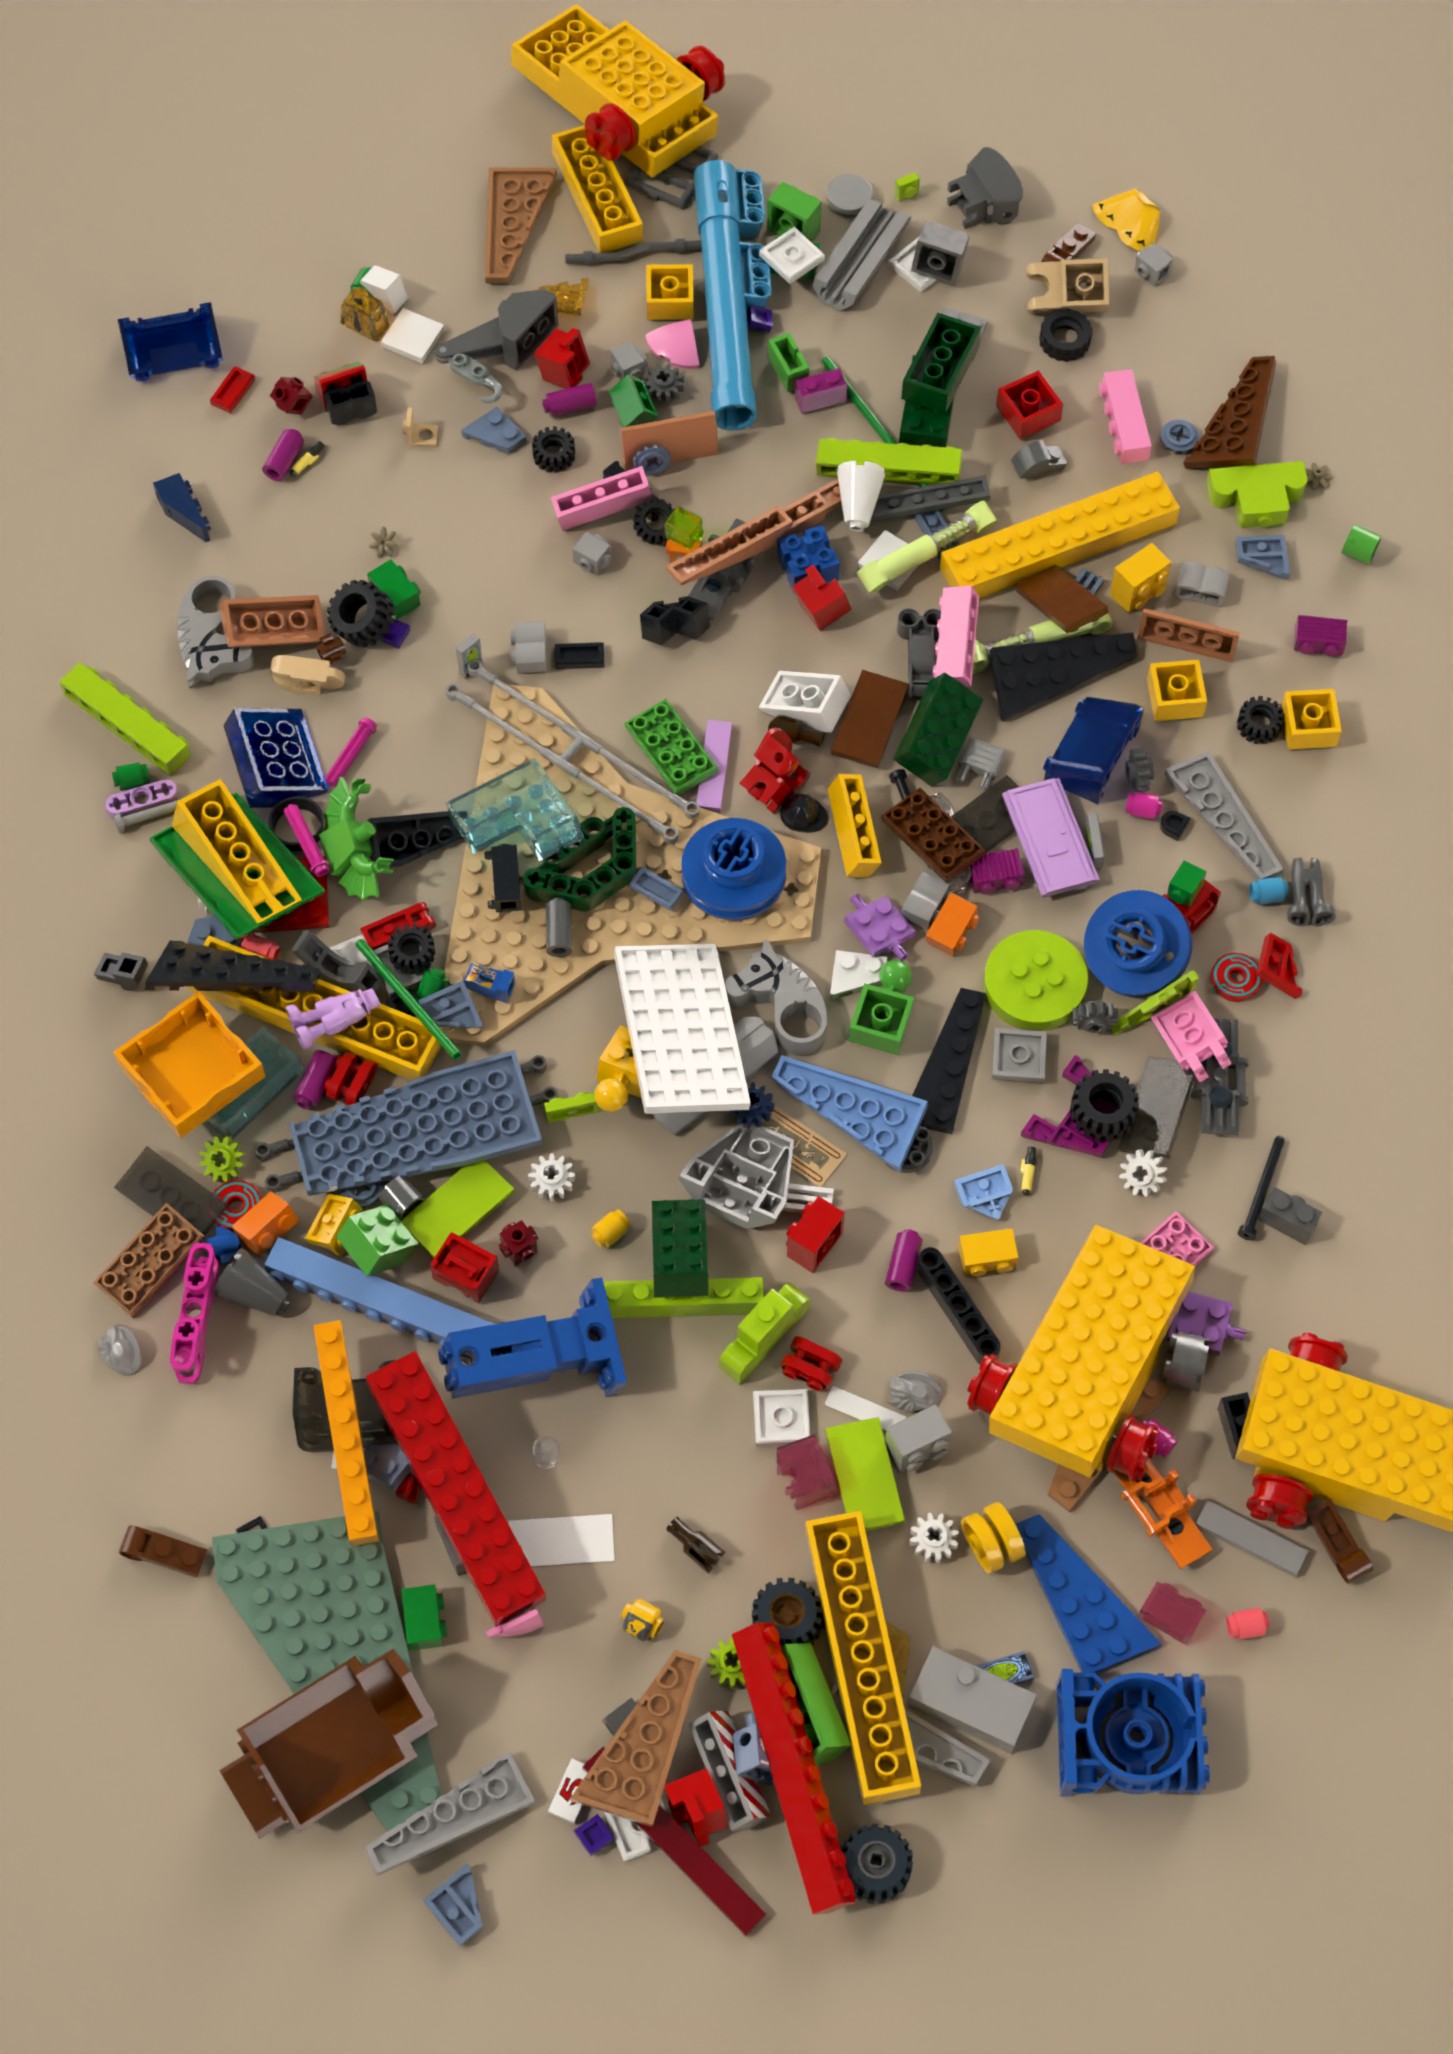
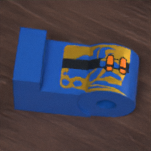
M472 963L466 973L464 983L466 988L473 992L508 1003L515 986L514 972L504 969L502 972L492 968L489 969L478 963Z

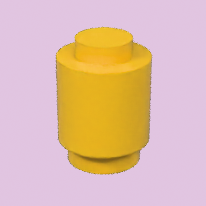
M620 1210L610 1211L591 1228L593 1232L591 1238L599 1247L605 1246L609 1248L628 1232L627 1228L631 1226V1223Z

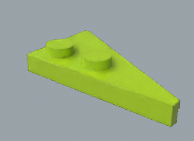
M1194 970L1188 972L1160 992L1152 994L1145 1002L1119 1018L1118 1025L1112 1026V1034L1115 1036L1150 1020V1016L1196 990L1199 980Z

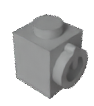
M1152 243L1146 249H1141L1136 255L1134 271L1154 287L1170 275L1173 259L1170 252L1164 247H1157Z
M630 341L610 350L611 369L615 377H619L622 380L629 374L640 379L645 375L644 367L648 366V363L640 347L635 348Z
M585 532L573 547V562L584 571L598 575L603 568L606 569L612 560L610 552L612 546L603 536L599 534L591 535Z

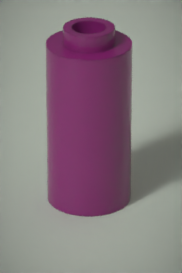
M592 383L546 393V399H542L544 412L549 413L551 417L597 406L596 394Z
M285 429L281 433L262 467L263 473L270 479L275 481L284 480L304 444V439L299 431Z
M323 1050L314 1051L293 1094V1098L296 1100L295 1103L299 1107L307 1110L317 1107L324 1093L325 1082L328 1077L332 1076L335 1070L337 1058Z
M905 1229L896 1235L885 1279V1285L892 1290L900 1292L911 1290L923 1239L914 1230Z

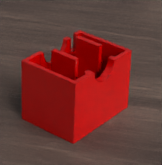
M1205 880L1203 887L1190 907L1174 902L1165 893L1162 896L1171 901L1183 914L1192 935L1216 910L1221 891Z
M450 1232L430 1263L433 1280L446 1287L450 1285L457 1288L465 1297H473L474 1302L478 1304L500 1271L496 1255L453 1232Z

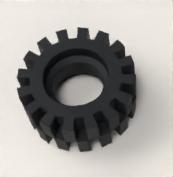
M553 426V430H549V427H546L545 432L540 430L538 431V436H534V441H532L533 459L536 465L539 464L541 470L546 467V472H551V469H554V472L557 473L559 472L558 468L564 471L566 470V465L569 467L572 465V461L575 460V443L569 431L565 433V429L562 427L560 431H557V426ZM552 445L563 448L561 452L556 454H550L545 451L547 447Z
M653 498L650 501L649 499L645 500L635 512L633 528L637 531L636 535L642 537V541L645 543L649 541L653 545L654 543L662 544L676 530L678 521L676 510L671 508L672 505L670 503H665L664 499L657 500V498ZM649 514H661L665 521L664 526L659 530L650 529L646 523V518Z
M1258 696L1257 701L1255 697L1250 698L1249 702L1246 700L1243 706H1241L1237 719V729L1241 730L1240 735L1242 737L1247 735L1246 740L1249 742L1251 739H1255L1254 744H1258L1259 740H1262V744H1267L1268 739L1270 742L1274 741L1275 737L1279 736L1284 722L1282 707L1277 708L1278 702L1270 703L1271 698L1269 697L1264 701L1263 696ZM1253 715H1263L1270 720V723L1266 726H1260L1255 724L1251 717Z
M405 924V930L398 927L396 929L397 934L392 932L390 935L391 940L388 939L390 961L392 964L394 963V967L397 970L401 968L402 973L406 974L407 969L410 970V974H415V969H418L419 973L423 972V966L428 969L430 961L433 962L435 959L434 939L429 931L426 932L425 927L421 926L418 929V925L413 924V928H409V925ZM416 942L422 948L420 953L407 956L402 952V947L407 943Z

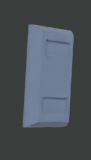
M644 867L640 868L628 884V887L669 911L672 910L685 892Z

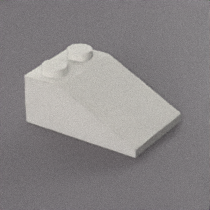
M778 671L759 709L775 717L785 715L803 721L805 727L832 733L851 697V693L841 675Z

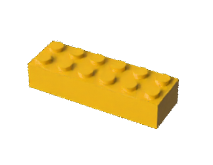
M585 125L551 135L552 154L599 253L611 252L643 242V223L613 160H606L587 144Z

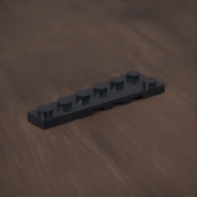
M960 988L912 1095L913 1097L928 1101V1108L920 1124L922 1127L953 1134L986 993Z

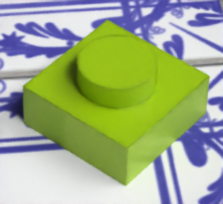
M914 172L896 179L894 195L898 201L911 198L919 193L920 177Z

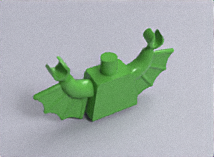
M340 777L337 787L329 793V804L324 812L325 829L319 834L326 860L330 863V874L341 877L338 884L346 888L348 896L357 895L362 901H365L370 896L379 897L376 874L378 872L392 874L394 870L389 869V865L394 859L379 857L377 861H369L373 854L369 838L376 831L374 826L368 821L364 823L355 821V810L359 801V794H368L371 785L364 784L366 779H355L351 782V793L344 778Z

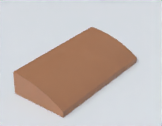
M710 411L621 428V451L625 470L634 469L633 457L637 456V450H644L645 446L650 448L654 444L658 447L664 446L666 451H669L671 456L670 463L718 455L715 412Z
M319 595L224 599L219 606L223 630L229 648L321 643L319 638L325 636Z
M1144 608L1137 639L1233 662L1240 632Z

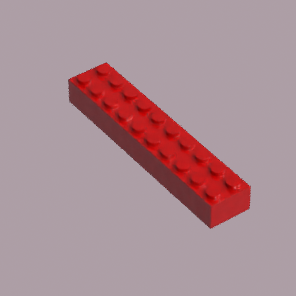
M414 1351L366 1375L367 1385L495 1628L546 1601V1593L417 1352Z

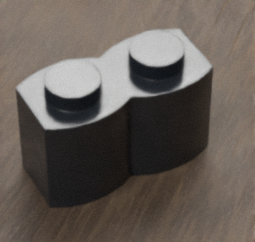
M369 381L356 382L348 388H334L324 394L327 412L332 424H344L354 418H367L377 412L375 394Z

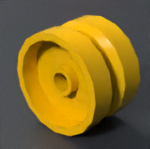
M996 1501L984 1507L983 1517L978 1513H972L962 1518V1530L968 1545L978 1563L988 1574L1003 1568L1004 1559L1013 1563L1025 1557V1547L1020 1533L1010 1514L1000 1502Z

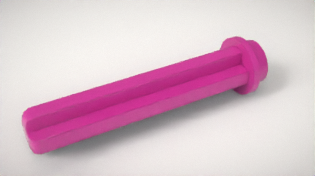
M364 717L363 720H359L358 728L325 777L328 785L332 787L337 786L339 778L345 775L370 735L375 734L377 724L372 719Z
M288 805L284 809V814L311 865V873L315 874L316 877L326 875L330 871V863L322 856L298 806Z

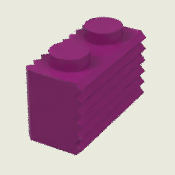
M839 368L832 371L828 370L827 373L815 374L814 377L810 375V377L796 380L795 400L802 414L846 401L847 383Z
M1298 615L1295 624L1294 650L1304 654H1311L1313 652L1324 653L1330 657L1343 655L1347 642L1348 620Z
M1017 848L994 853L990 852L989 854L985 853L983 857L967 868L973 893L990 894L995 889L1001 888L1015 890L1024 883L1025 874Z

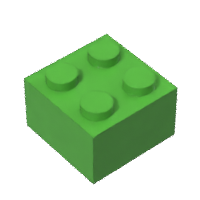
M782 181L768 199L767 230L781 236L795 227L812 242L820 232L822 201Z
M388 1204L349 1216L336 1236L367 1277L405 1264L419 1244Z

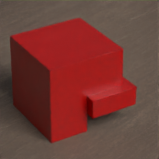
M573 327L568 333L556 328L534 353L542 379L564 389L576 387L583 380L581 374L590 365L580 330Z
M811 565L805 569L807 577L793 585L792 588L799 604L818 630L821 631L851 611L852 608L846 593L838 582L834 579L826 584L814 565Z
M707 1768L664 1785L668 1805L675 1821L678 1824L688 1821L695 1840L700 1847L709 1844L708 1835L728 1827L725 1808Z

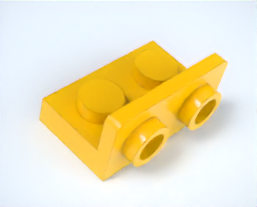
M328 1194L305 1237L306 1241L312 1245L330 1248L337 1256H343L346 1249L336 1236L349 1216L364 1212V1210L353 1198Z

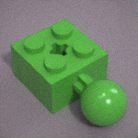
M890 960L882 966L879 973V979L884 989L864 983L850 1025L849 1042L899 1055L913 1011L914 997L898 992L908 988L912 981V971L905 962Z

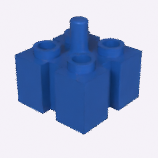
M823 525L805 530L803 537L798 538L795 533L777 539V557L783 570L787 569V579L791 588L807 577L805 569L811 565H814L826 583L834 579L839 580L840 562L834 549H829L830 540Z

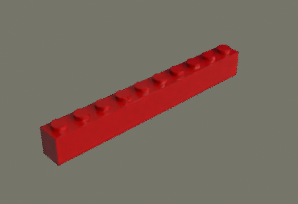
M757 1622L731 1635L812 1914H829L856 1903L854 1885L849 1879L846 1869V1858L841 1851L837 1838V1828L832 1821L828 1808L829 1801L824 1794L820 1781L821 1774L812 1754V1743L807 1737L804 1727V1716L799 1710L796 1700V1689L788 1673V1662L780 1646L779 1632L775 1628L774 1623Z

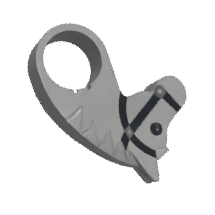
M206 576L195 581L184 595L180 604L177 632L180 652L187 669L186 680L189 689L193 688L199 681L212 682V679L217 678L223 673H243L249 671L254 666L252 647H228L224 636L220 611L204 614V612L196 610L198 601L208 594L219 593L230 599H237L233 585L225 578L219 576Z
M765 939L762 951L751 954L748 966L726 980L725 989L729 1006L741 1008L748 1002L757 1004L771 1003L774 1011V1035L777 1044L784 1051L793 1055L802 1056L814 1053L823 1045L826 1037L827 1011L823 997L813 981L793 962L781 955L775 954L769 941ZM803 1013L813 1019L820 1029L810 1037L796 1038L786 1033L781 1025L786 1019L792 1017L793 1014Z

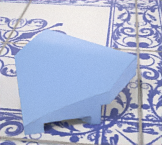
M1004 1164L953 1181L963 1207L997 1221L1013 1191Z

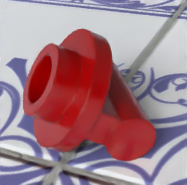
M410 1472L395 1490L396 1496L407 1500L408 1503L417 1504L421 1486L415 1474Z

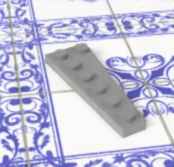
M1209 751L1165 770V776L1255 879L1274 878L1283 873L1281 864Z
M836 1681L830 1693L847 1736H849L838 1682ZM904 1708L916 1763L976 1787L988 1767L990 1759Z
M508 1751L468 1780L458 1784L456 1788L444 1796L442 1795L434 1800L431 1805L420 1812L418 1811L404 1823L397 1825L367 1845L364 1851L376 1876H379L532 1806L535 1801L511 1752Z

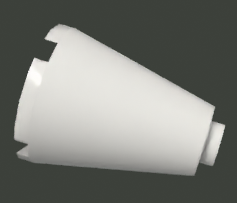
M848 461L840 464L837 471L844 522L850 530L859 532L863 531L870 524L885 473L882 466L872 462L864 461V465H856V461Z

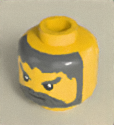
M643 1599L636 1600L633 1605L627 1603L620 1616L624 1620L623 1630L641 1641H647L649 1638L654 1639L664 1623V1619L661 1618V1610Z

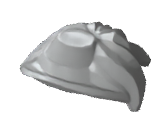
M116 1324L108 1328L103 1339L98 1337L100 1359L105 1361L114 1371L123 1375H133L140 1369L142 1362L140 1349L136 1338L128 1328Z
M908 1371L890 1379L889 1387L893 1399L888 1400V1403L896 1406L899 1410L912 1413L915 1410H925L935 1404L938 1406L941 1402L943 1391L939 1382L931 1376L921 1372Z

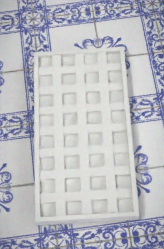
M716 944L615 946L614 957L645 1114L749 1110L751 1102Z

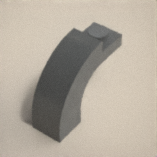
M310 930L303 931L291 950L304 962L303 965L320 969V980L350 992L359 989L363 992L371 988L376 992L384 980L368 962H354L341 957L329 949Z

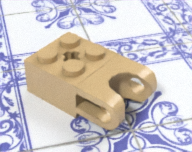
M1108 258L1036 262L1026 266L1027 277L1030 280L1042 281L1048 289L1045 295L1033 297L1029 300L1027 311L1030 314H1050L1053 311H1058V309H1071L1080 313L1107 312L1109 307ZM1081 283H1086L1087 289H1082L1080 287Z

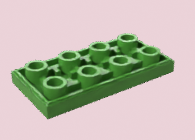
M667 699L624 723L625 728L676 795L683 794L719 772L716 764Z

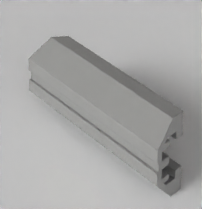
M869 198L814 279L813 288L820 302L826 306L833 307L837 311L854 305L910 222L911 217L900 211H897L896 214L890 210L888 212L882 207V203Z
M743 1017L734 1024L746 1082L775 1060L778 1054L774 1032L759 1017ZM709 1111L652 1113V1115L673 1135L678 1136Z

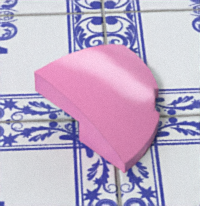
M691 319L665 325L645 335L650 350L658 358H661V355H663L666 359L670 360V365L679 368H699Z
M534 1607L496 1628L494 1626L485 1631L487 1637L506 1638L526 1634L545 1625L537 1609Z

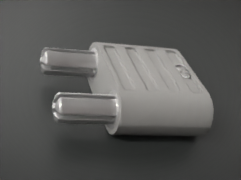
M971 738L959 762L960 769L956 780L959 781L960 779V782H963L968 772L983 777L979 788L981 790L983 788V791H986L991 780L996 778L1006 756V751L995 745Z

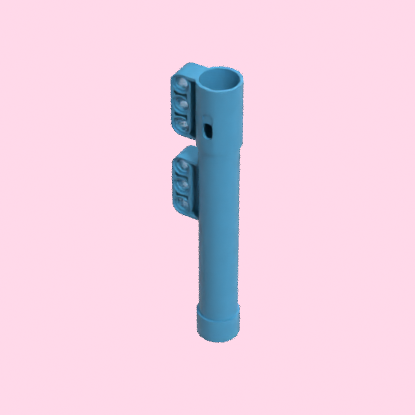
M711 160L698 166L694 172L697 224L702 246L713 390L711 392V408L715 412L717 427L734 431L751 426L757 419L756 396L752 387L746 311L750 304L765 308L772 289L770 266L759 256V251L764 246L757 243L740 242V237H757L765 220L762 178L755 171L735 169L729 162Z

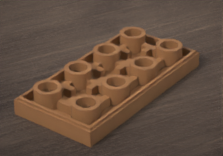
M165 1203L93 1283L134 1318L188 1259L191 1247L195 1243H202L206 1237L168 1203Z

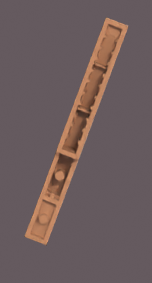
M838 478L782 509L776 506L670 563L665 569L680 585H684L776 546L778 538L795 533L798 535L824 521L827 513L842 506Z

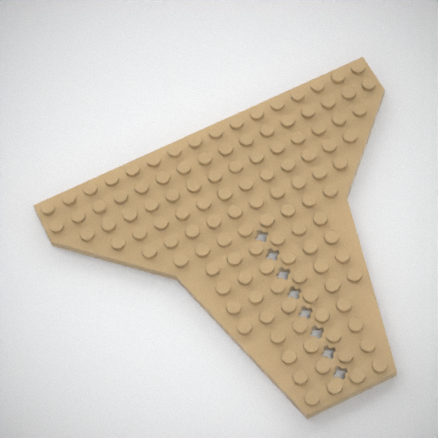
M493 684L489 706L490 713L543 748L547 747L559 756L575 740L564 733L560 727ZM505 684L563 723H568L579 730L543 688ZM487 718L444 971L446 972V977L449 978L447 987L462 980L464 981L469 966L472 963H478L489 969L492 968L502 972L504 969L514 972L515 986L508 1003L467 989L484 1027H441L442 1031L453 1043L486 1046L601 965L616 964L614 957L615 946L716 944L717 952L763 947L765 939L769 941L771 946L810 942L821 847L771 831L779 839L785 852L786 881L777 901L769 909L757 916L742 920L716 918L700 910L690 900L686 891L672 910L669 911L627 885L591 911L582 912L571 909L572 953L565 957L550 956L546 952L547 903L535 901L526 896L523 876L529 869L537 868L542 864V851L547 845L589 817H598L604 822L622 806L581 779L574 778L541 756L540 752ZM583 745L569 761L582 771L581 773L651 819L655 818L667 827L673 826L677 828V842L668 844L664 841L661 834L635 816L637 872L641 867H644L658 876L667 874L672 878L667 879L668 882L685 891L681 863L686 844L705 825L730 817L700 808L699 816L696 819H689L685 816V811L672 804L664 795L628 784L603 755L596 754ZM691 808L688 811L695 812L696 810ZM622 823V830H627V823ZM592 831V832H590V834H597V833H599V832H597V831ZM669 833V834H667V836H668V837H673L674 834H673V833ZM613 836L607 839L602 847L562 874L582 879L613 857ZM500 844L517 845L522 911L496 913V909L488 908L487 902L495 900L492 860H486L484 852L491 850L493 846ZM621 844L620 846H621V847H628L629 845H628V844ZM571 845V846H569V847H570V848H577L578 845ZM550 859L549 861L556 862L558 859ZM622 866V867H621V869H624V870L630 868V867H628V866ZM602 880V881H600V883H603V884H606V883H609V882H610V881H608V880ZM792 887L797 892H794L793 896H788V893L784 890ZM558 888V889H556L555 891H557V892H562V891H564L565 889H563V888ZM582 894V895H580V897H582V898H586V897L590 896V895H588V894Z

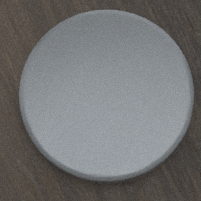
M854 174L836 177L830 182L827 189L829 209L834 213L853 215L855 217L860 213L868 199L873 197L870 183L865 178Z

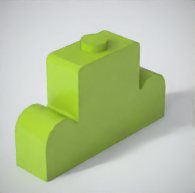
M1304 461L1209 469L1206 485L1209 500L1213 506L1227 508L1231 503H1234L1239 527L1265 528L1286 523L1290 509L1289 502H1297L1302 499L1307 484V474Z
M790 1282L785 1284L779 1292L771 1289L738 1325L737 1339L731 1342L720 1356L719 1368L740 1385L810 1309V1298Z

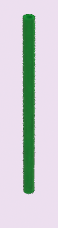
M359 939L355 946L453 1060H458L462 1055L460 1050L365 940Z

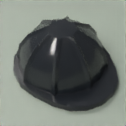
M795 793L788 797L781 805L780 818L783 824L793 831L811 833L821 830L826 825L827 811L809 794Z

